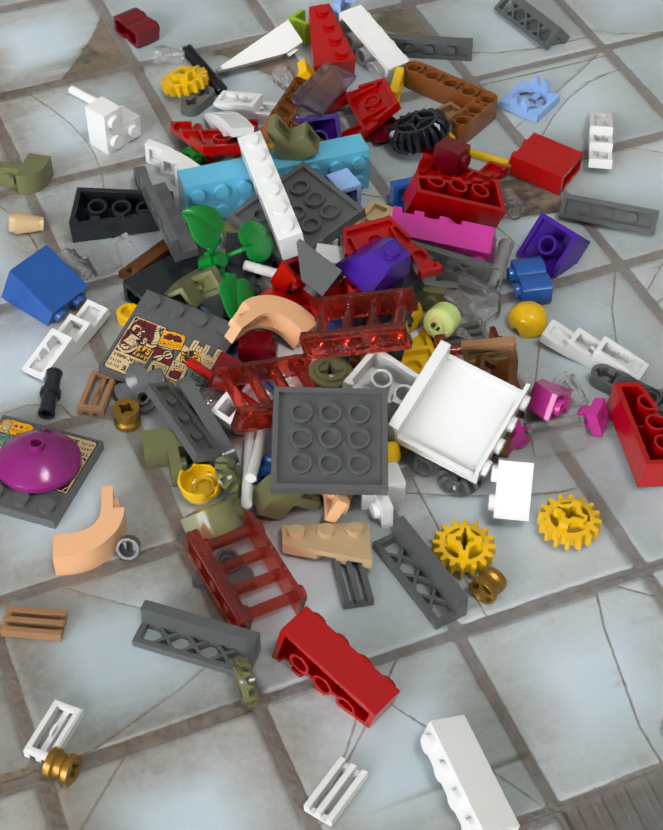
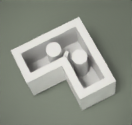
M103 96L85 106L90 144L109 155L142 135L140 116L126 107L119 106Z
M498 457V463L492 464L491 482H496L495 494H489L488 510L493 511V518L529 521L534 462L532 460Z

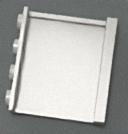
M441 340L388 423V439L396 441L399 445L476 484L481 475L484 477L488 475L493 464L491 458L494 453L499 455L506 443V440L503 439L506 432L512 433L519 420L516 417L519 410L523 412L526 410L531 400V397L528 396L531 384L526 383L524 389L521 390L449 354L451 344Z

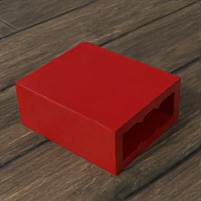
M534 132L528 139L523 140L517 151L511 154L509 174L556 195H560L579 173L583 152Z

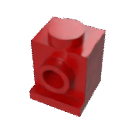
M298 256L280 263L270 280V283L276 290L291 295L305 286L301 280Z

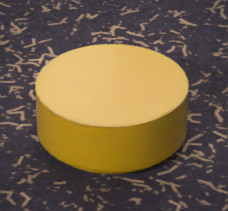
M126 303L118 307L116 316L117 322L120 325L124 326L137 304Z

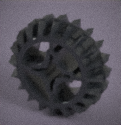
M423 108L411 113L408 112L406 115L400 116V119L394 120L389 126L388 138L393 150L397 151V153H403L404 155L411 153L414 155L419 152L423 153L426 150L430 151L435 144L449 136L450 126L447 117L440 109L434 110L429 108L426 110Z

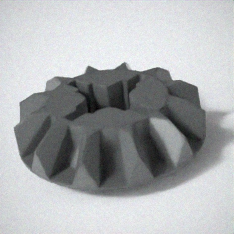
M441 466L437 472V482L449 494L466 496L480 488L482 476L476 484L463 477L458 482L457 474Z

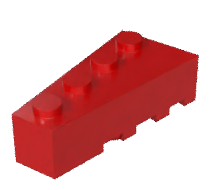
M330 4L309 7L308 32L311 68L315 73H318L332 65L342 81L354 79L356 58Z
M413 175L402 196L405 213L414 215L415 210L425 212V217L432 219L444 216L453 220L455 224L467 221L495 227L496 229L506 213L499 179L483 182L481 178L462 181L461 177H452L451 180H444L441 176Z
M640 382L614 383L607 401V407L637 487L663 486V417L657 411L658 406Z
M306 606L281 629L271 657L279 663L285 659L293 665L291 672L301 678L304 674L313 680L315 689L321 694L334 695L337 705L367 728H370L394 704L400 692L394 681L390 677L382 675L373 667L370 659L363 654H359L351 647L346 637L336 633L329 627L319 613L313 612Z

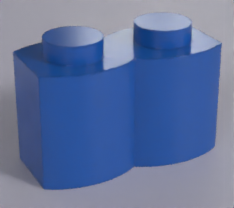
M540 256L512 259L510 267H507V280L513 284L514 298H518L519 302H552L553 285L549 274L546 272L543 259Z

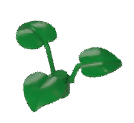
M207 205L189 207L181 212L187 222L189 231L199 246L209 249L204 252V256L199 258L198 267L203 270L215 265L221 276H223L219 283V293L224 308L231 320L242 302L255 295L253 288L246 279H237L236 274L223 272L222 270L226 268L228 258L246 251V255L251 262L261 263L267 260L273 249L272 236L261 223L250 220L244 222L238 231V238L243 247L227 254L215 251L223 240L220 235L225 229L222 216L216 209Z

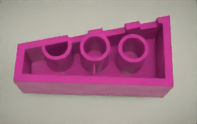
M393 207L391 218L411 236V240L489 263L493 262L497 241L495 227L467 221L455 224L448 217L440 216L438 219L425 217V212L415 210L413 215L402 212V207Z

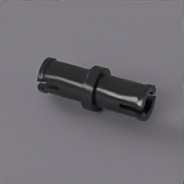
M51 367L46 370L44 385L40 388L39 395L41 401L38 415L43 419L49 420L55 417L57 401L61 398L60 384L63 372L59 368Z

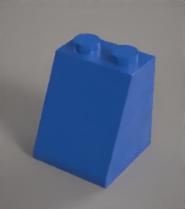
M45 245L9 271L1 297L49 326L54 321H62L73 307L77 309L82 306L87 299L85 296L89 286L48 245Z

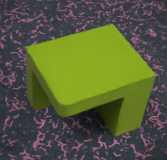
M300 9L288 18L303 41L300 44L307 46L309 44L308 24L305 18V10Z

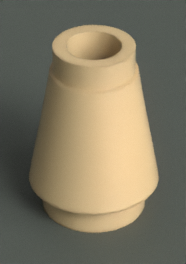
M16 210L15 213L9 212V232H15L16 235L43 231L44 217Z

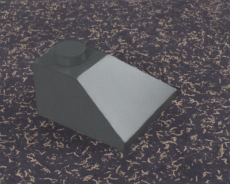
M299 239L297 241L300 274L302 283L306 285L303 290L315 299L318 295L324 299L343 279V272L303 240Z

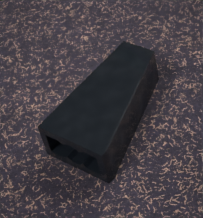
M196 243L199 255L175 262L170 254L123 281L125 301L138 305L147 289L163 295L180 278L198 269L199 258L204 256V252L208 250Z

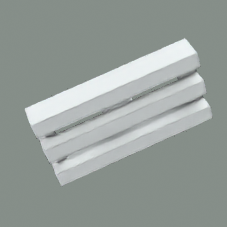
M55 699L23 749L24 756L27 758L33 756L36 761L42 763V761H45L52 745L53 747L58 746L64 749L84 717L83 709ZM62 710V715L57 723L53 725L44 744L40 749H37L59 711Z
M340 756L305 802L304 811L332 827L367 780L368 772L364 769L358 770L357 765L352 762L350 765L347 764L346 759ZM343 771L344 773L342 774V776L339 778V780L336 782V784L333 786V788L330 790V792L327 794V796L316 809V805L319 803V801L322 799V797L334 783L339 774ZM351 776L355 779L329 815H326L325 811L333 800H335Z

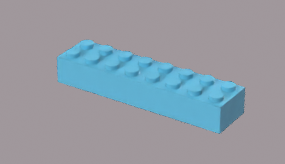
M360 133L320 141L319 153L302 161L283 160L276 156L273 151L270 152L280 178L304 161L325 178L327 174L348 168L361 183V189L369 188L370 150ZM242 157L177 171L181 212L192 206L207 205L216 209L222 218H228V214L257 195Z

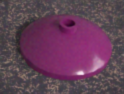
M36 429L20 433L0 448V479L10 488L26 493H42L58 489L70 482L78 473L82 462L80 448L72 438L54 430Z

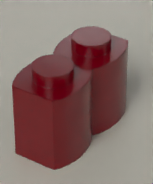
M134 7L113 16L116 32L121 37L127 38L134 47L140 48L159 39V24L152 18L147 17L144 11Z

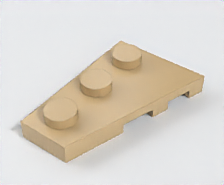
M369 522L282 525V552L284 554L318 559L321 556L336 558V561H339L340 564L346 565L347 561L362 563V567L373 570Z

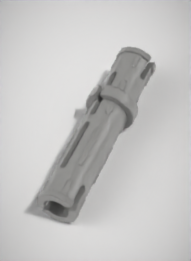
M502 238L498 242L492 269L484 289L486 293L490 289V296L499 295L502 283L507 278L506 269L514 248L513 241L509 244V238Z

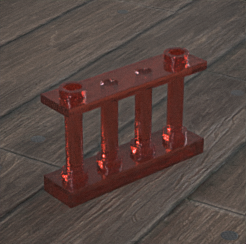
M413 286L309 299L316 326L314 331L300 333L299 341L306 360L412 349V337L407 321L404 320L406 312L419 311ZM394 314V319L391 323L378 324L379 316ZM368 316L367 325L352 327L354 318ZM342 319L340 328L326 329L329 320Z
M311 352L214 367L208 387L210 390L225 388L234 403L236 411L230 425L234 434L272 428L273 400L270 399L261 382L273 380L277 387H290L285 378L297 376L303 387H316L307 373L313 358ZM249 384L260 403L246 404L237 386Z
M251 509L245 511L242 528L213 539H203L198 529L186 532L185 551L229 624L251 630V623L257 617L287 605H291L296 614L305 608L307 593L301 584L298 585L266 535L262 521L259 518L256 519ZM247 538L250 539L255 547V550L223 562L216 560L212 554L214 550ZM263 560L269 572L238 584L230 583L226 577V573ZM277 582L283 592L282 595L251 607L244 606L240 600L241 595Z

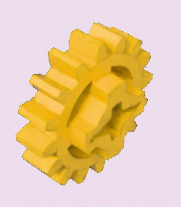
M185 65L178 66V69H172V72L165 74L166 77L161 78V86L165 95L170 94L171 97L178 95V98L183 95L185 97L190 96L192 92L198 93L199 89H205L204 85L209 84L207 70H205V67L200 68L199 65L192 67V65L185 67Z
M571 493L565 499L562 494H558L556 501L550 497L548 498L547 505H541L537 524H539L538 531L539 533H545V541L554 540V547L563 544L565 550H569L570 545H574L577 550H581L582 543L589 547L592 539L597 540L602 523V520L599 519L600 511L593 510V502L585 504V497L583 496L576 500Z
M464 519L462 524L452 520L451 527L443 524L441 531H435L431 551H433L444 567L449 568L451 575L458 571L461 578L464 577L465 572H469L475 577L477 569L481 571L485 566L493 564L496 553L494 535H488L489 529L487 527L480 530L478 528L479 522L477 521L473 525H468L467 519Z

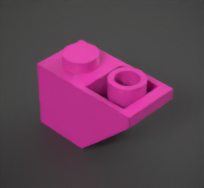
M545 379L537 380L534 382L530 394L531 400L527 407L547 421L561 417L564 413L567 414L573 402V399L570 398L572 390Z

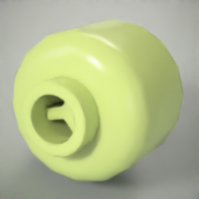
M449 302L435 304L426 312L423 319L424 329L427 334L438 340L450 337L461 324L459 310Z

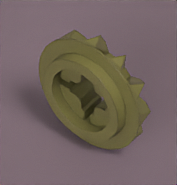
M324 356L316 359L310 365L309 377L312 379L313 385H320V388H342L343 381L352 372V367L346 360L340 357ZM328 369H331L334 377H329L327 374Z
M225 454L216 458L215 475L219 484L228 494L237 493L238 498L241 497L242 471L240 465H237L232 457L229 458Z
M245 657L236 659L233 674L242 704L246 703L247 707L251 709L259 703L257 683L249 661Z

